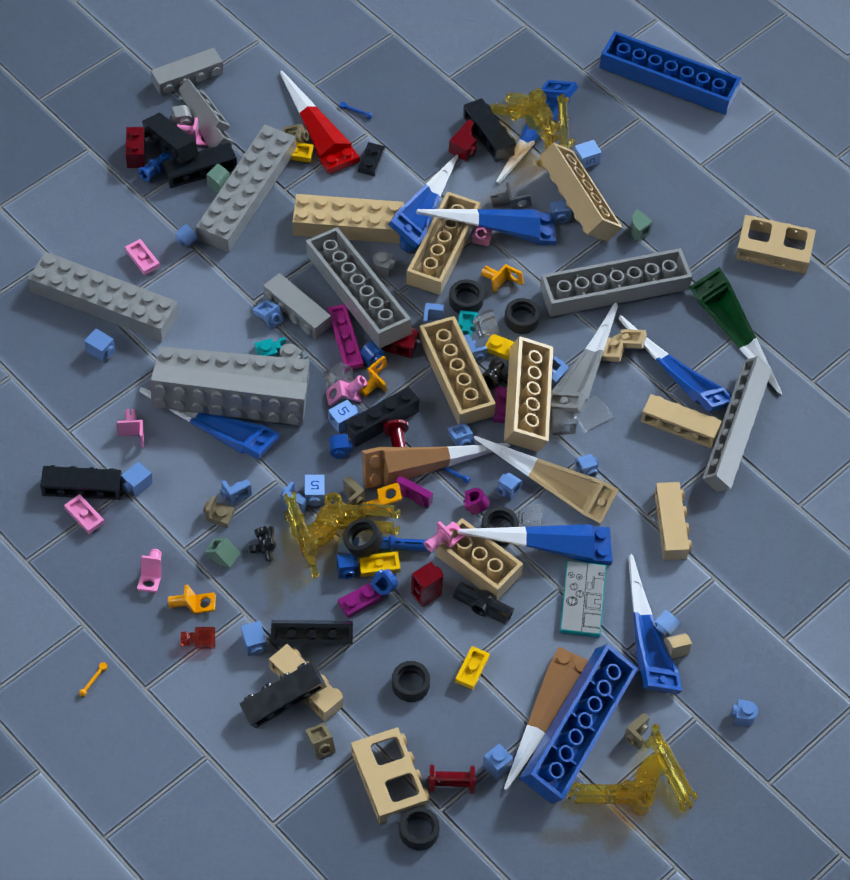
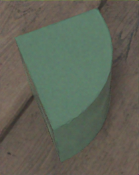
M217 164L206 174L207 186L219 193L229 178L230 173L224 167Z
M639 209L633 213L630 227L631 235L637 242L651 233L653 223Z
M226 537L214 538L204 552L212 561L227 568H230L240 555V551Z

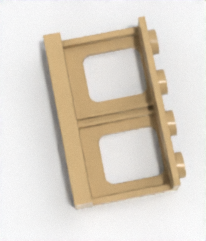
M745 215L735 259L806 274L816 230ZM749 229L770 234L769 241L763 242L750 239L748 237ZM785 237L805 241V249L799 250L784 246Z
M398 727L351 742V754L379 824L387 822V818L390 815L419 805L427 808V801L430 800L426 787L423 788L421 785L422 777L420 771L414 768L415 760L411 751H407L406 737L404 733H400ZM395 738L403 758L384 765H378L371 746ZM410 774L418 795L393 802L385 783Z

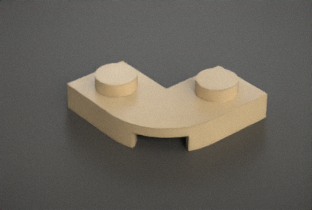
M623 329L620 334L612 338L608 337L602 361L620 362L625 348L643 349L647 336L646 330Z

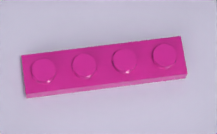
M345 304L327 307V312L331 315V325L345 371L362 368V357Z

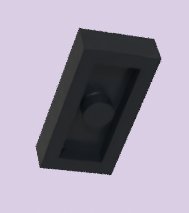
M368 142L358 167V173L375 177L385 152V146Z

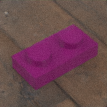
M495 387L494 401L496 405L493 422L505 423L507 387Z
M399 475L396 483L400 486L401 496L408 497L414 500L416 504L429 508L433 502V492Z
M368 583L338 599V605L346 617L350 618L382 601V595L377 593Z

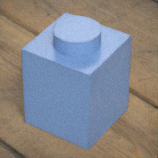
M95 329L84 340L86 352L102 362L111 357L115 352L114 339L98 329Z
M139 461L121 475L122 488L134 497H137L153 484L152 473Z
M261 621L242 625L241 636L247 655H260L267 651V640Z
M499 743L484 755L482 766L497 781L511 769L513 757Z

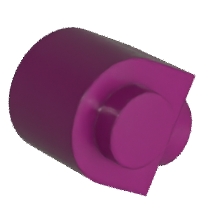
M473 488L465 491L463 503L465 509L474 515L488 508L489 499L480 488Z

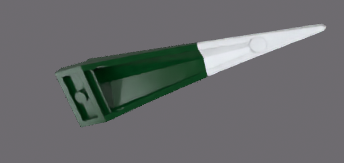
M718 267L691 285L689 288L700 305L748 359L758 356L769 366L737 295L721 268ZM771 371L768 382L782 395L781 389Z

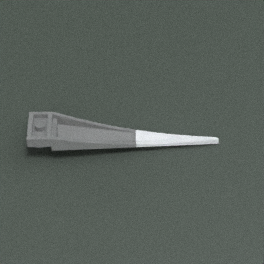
M616 302L580 357L551 390L550 411L581 412L585 401L589 398L618 308Z

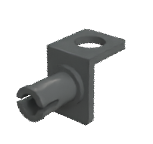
M506 182L507 190L505 193L490 195L493 206L509 203L511 204V209L532 207L530 194L512 198L509 182ZM521 200H526V201H527V202H526L525 204H523V205L517 204V203H518L519 201H521Z

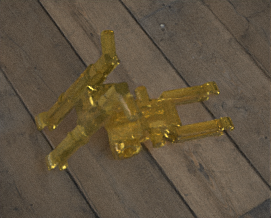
M540 88L531 91L529 97L527 94L509 92L506 94L505 100L510 104L493 103L490 105L493 114L511 115L513 121L520 117L526 119L525 122H528L529 129H535L544 140L545 150L557 140H559V145L565 148H570L576 143L574 138L568 140L569 117L567 104L570 100L569 97L564 98V94L557 97L559 123L552 120L554 115H552L550 107H547L548 104L545 103L547 100L546 95ZM540 159L536 161L537 165L541 167L542 161Z
M294 491L291 492V497H288L286 493L284 494V502L290 512L288 514V511H284V518L289 522L292 535L295 537L301 553L309 566L311 576L314 578L319 576L317 561L314 557L317 555V547H322L331 539L333 540L338 530L344 529L345 531L351 522L366 518V515L384 516L394 519L401 515V510L397 509L395 511L394 505L345 504L342 502L340 494L331 492L325 495L324 507L321 506L315 521L307 525L304 519L305 516L296 501V493ZM372 520L377 524L382 533L397 535L400 532V526L394 528V522Z
M653 724L651 735L644 742V747H652L654 754H650L645 758L635 774L634 781L625 780L623 783L613 785L581 784L576 782L571 786L568 799L576 796L575 804H628L631 806L634 814L644 816L649 812L654 803V793L658 780L662 775L666 776L667 783L673 789L682 812L686 810L684 804H687L690 809L693 807V801L689 796L696 801L698 795L688 783L684 770L681 769L669 744L666 743L660 732L659 725Z

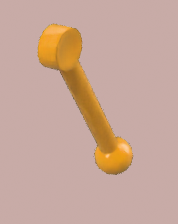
M105 662L99 664V669L83 689L79 690L81 697L86 696V691L101 672L107 670Z

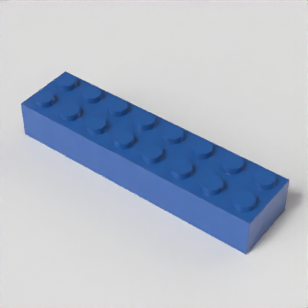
M614 31L602 51L599 68L725 115L739 91L741 77Z
M608 643L596 648L519 779L551 804L563 800L638 668Z

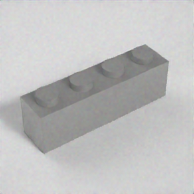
M211 48L151 70L152 83L160 96L179 90L187 79L192 84L222 74L223 61L215 48Z
M280 273L263 285L264 298L278 305L281 312L285 313L294 324H298L307 335H311L316 339L331 327V315Z

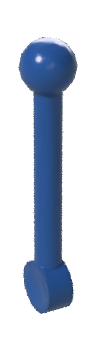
M346 102L340 103L341 109H349L366 116L368 119L373 117L371 112L366 113L348 106Z
M448 467L442 468L461 478L466 484L471 481L467 475L463 476Z

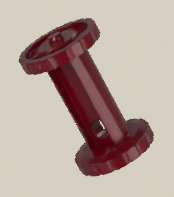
M396 419L385 423L383 431L391 437L392 447H406L404 433L409 429L407 421Z
M430 765L427 781H429V793H434L435 786L469 787L470 794H474L475 782L477 780L475 777V766L471 765L469 772L435 771V766Z

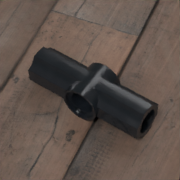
M463 582L458 584L453 594L454 599L470 606L477 615L483 617L487 615L505 625L509 622L514 612V608L498 601L491 592L487 590L479 591Z

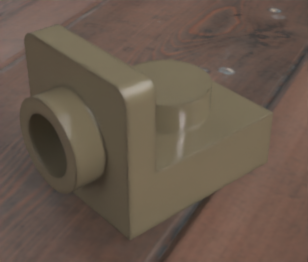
M302 124L282 128L283 132L295 136L296 142L307 144L309 133Z
M348 476L343 480V491L349 497L348 509L351 511L364 503L365 490L352 477Z
M211 496L210 501H206L203 512L205 513L206 521L228 528L235 513V508L217 503L216 497Z
M642 713L626 728L624 735L626 741L638 750L644 742V738L641 735L649 728L647 725L650 718L645 713Z
M325 723L305 730L316 759H321L336 752L333 737Z

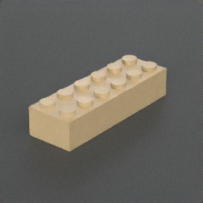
M553 142L539 156L542 161V167L549 172L551 181L557 185L558 192L566 199V205L573 210L574 218L583 226V232L587 236L591 235L598 240L601 239L608 242L623 227L574 151Z
M447 191L439 209H480L481 202ZM434 217L407 270L406 284L441 295L475 225Z
M296 194L293 236L315 237L338 227L348 240L400 244V235L388 223L404 205V202Z
M455 316L420 325L419 340L457 424L466 423L467 425L494 417L495 401Z
M521 336L512 344L509 353L504 442L539 452L549 441L553 347Z

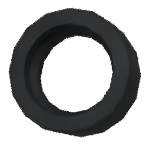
M464 279L455 282L451 286L449 304L455 312L459 314L460 310L478 312L482 308L484 291L479 283L474 280ZM468 291L475 294L477 300L472 303H463L457 300L456 295L460 292Z
M514 299L506 307L505 324L514 333L528 334L538 327L540 319L539 307L530 299ZM517 310H525L533 315V319L528 322H520L513 319L511 314Z
M494 507L484 514L481 528H489L488 524L491 520L502 518L511 523V527H519V520L511 509ZM492 540L498 545L509 544L506 542Z
M361 518L351 522L346 527L343 541L347 549L354 556L364 558L375 554L380 549L383 542V534L374 521L368 518ZM364 530L373 531L371 539L366 544L361 546L353 545L355 537Z
M406 661L400 663L394 669L392 674V690L399 699L406 702H416L427 695L430 689V673L423 664L416 661ZM408 672L416 673L422 677L423 684L417 690H406L400 686L399 678Z
M414 807L407 810L401 817L399 834L402 842L407 847L414 850H425L432 847L438 839L440 830L439 820L430 809ZM416 818L425 819L432 826L431 834L424 839L413 838L407 832L408 823Z

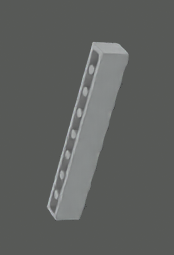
M758 356L743 362L702 478L716 492L731 489L752 426L754 425V420L769 381L772 369Z

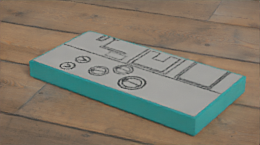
M567 560L560 633L600 638L606 565Z

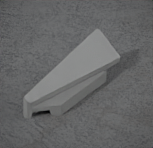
M187 79L181 85L179 91L189 107L193 119L195 120V117L198 118L199 131L208 148L226 143L233 145L235 142L225 132L230 127L228 122L206 93L201 89L197 90L192 82Z

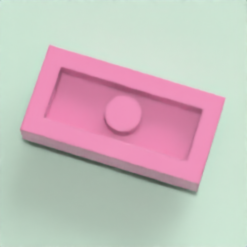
M141 239L125 246L126 253L144 276L160 268V263Z
M80 494L64 505L65 510L88 534H91L105 524L104 519Z

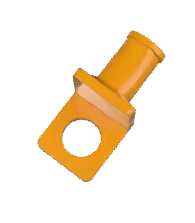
M506 264L499 271L487 265L481 271V276L491 280L493 292H496L507 279L519 285L524 284L522 271ZM511 272L515 273L519 279L515 278Z
M384 356L367 368L370 379L367 381V385L359 390L364 397H367L377 387L381 388L385 393L388 391L386 383L377 375L387 366Z
M398 483L377 489L378 499L362 503L365 514L368 515L382 509L388 516H391L389 504L402 500ZM389 490H395L396 495L392 499H388L386 493Z
M188 584L184 585V594L168 597L170 609L187 606L193 614L215 611L216 594L212 592L196 595ZM209 598L211 601L209 606L201 607V601Z

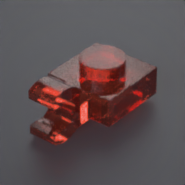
M195 627V632H181V646H189L195 643V649H215V627Z

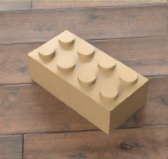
M463 518L456 523L461 529H476ZM449 530L453 534L452 538L458 536L456 530ZM465 536L450 549L444 543L436 548V556L479 589L491 592L497 600L522 575L523 563L490 539Z

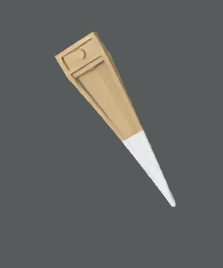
M474 436L475 440L579 513L599 524L604 520L619 491L618 488L600 479Z

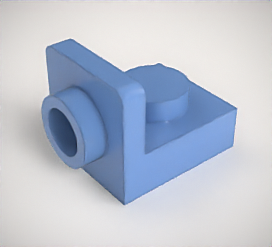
M566 201L550 202L554 223L571 222L572 210L566 205Z
M267 299L252 309L255 316L265 320L270 330L284 321L280 307Z
M464 335L476 363L485 360L487 347L477 348L476 342L472 341L470 335Z
M556 356L553 357L551 389L569 368L563 360L558 359Z
M466 423L447 428L448 435L455 443V446L475 445L473 433Z
M248 479L237 482L232 487H229L225 480L221 481L222 489H220V493L223 499H228L231 505L252 495L251 484Z
M291 481L281 491L282 506L303 515L306 510V498L301 494L295 493V483Z

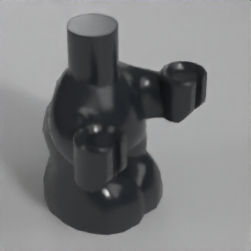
M497 356L491 360L489 368L482 374L489 389L496 387L498 381L508 383V374L503 376L501 373L505 365L498 360Z
M263 526L255 529L254 533L258 538L259 544L250 545V553L262 552L265 553L266 561L274 560L273 551L276 548L274 527Z

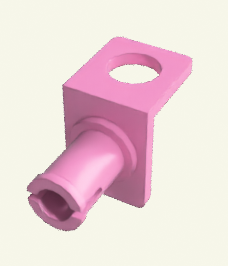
M195 117L193 126L177 124L180 129L189 136H192L197 146L208 147L206 142L201 140L202 135L199 131L197 117Z
M475 226L472 243L489 246L493 230Z
M359 375L351 383L338 380L326 390L328 405L333 406L342 397L360 402L359 390L367 385L366 379ZM336 389V396L332 399V392Z
M127 409L125 411V420L117 421L118 436L140 435L141 448H144L143 420H137V411L135 409H131V415L130 409Z
M439 521L437 522L436 534L425 541L424 545L430 552H433L443 543L450 549L466 535L458 534L456 538H452L453 534L449 530L458 531L461 528L455 522H451L445 527Z
M151 549L149 556L141 557V577L137 586L138 591L156 593L161 580L162 556L161 551L158 549ZM146 581H152L154 585L152 587H146L143 585V583Z

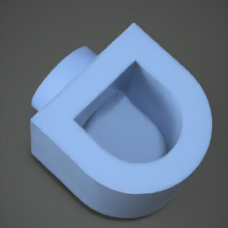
M664 610L654 621L657 624L656 629L664 636L666 634L671 635L681 624L667 610Z

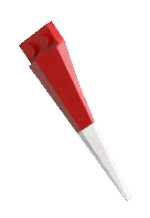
M280 71V75L309 133L319 161L327 173L331 174L360 162V156L353 149L351 142L283 71Z

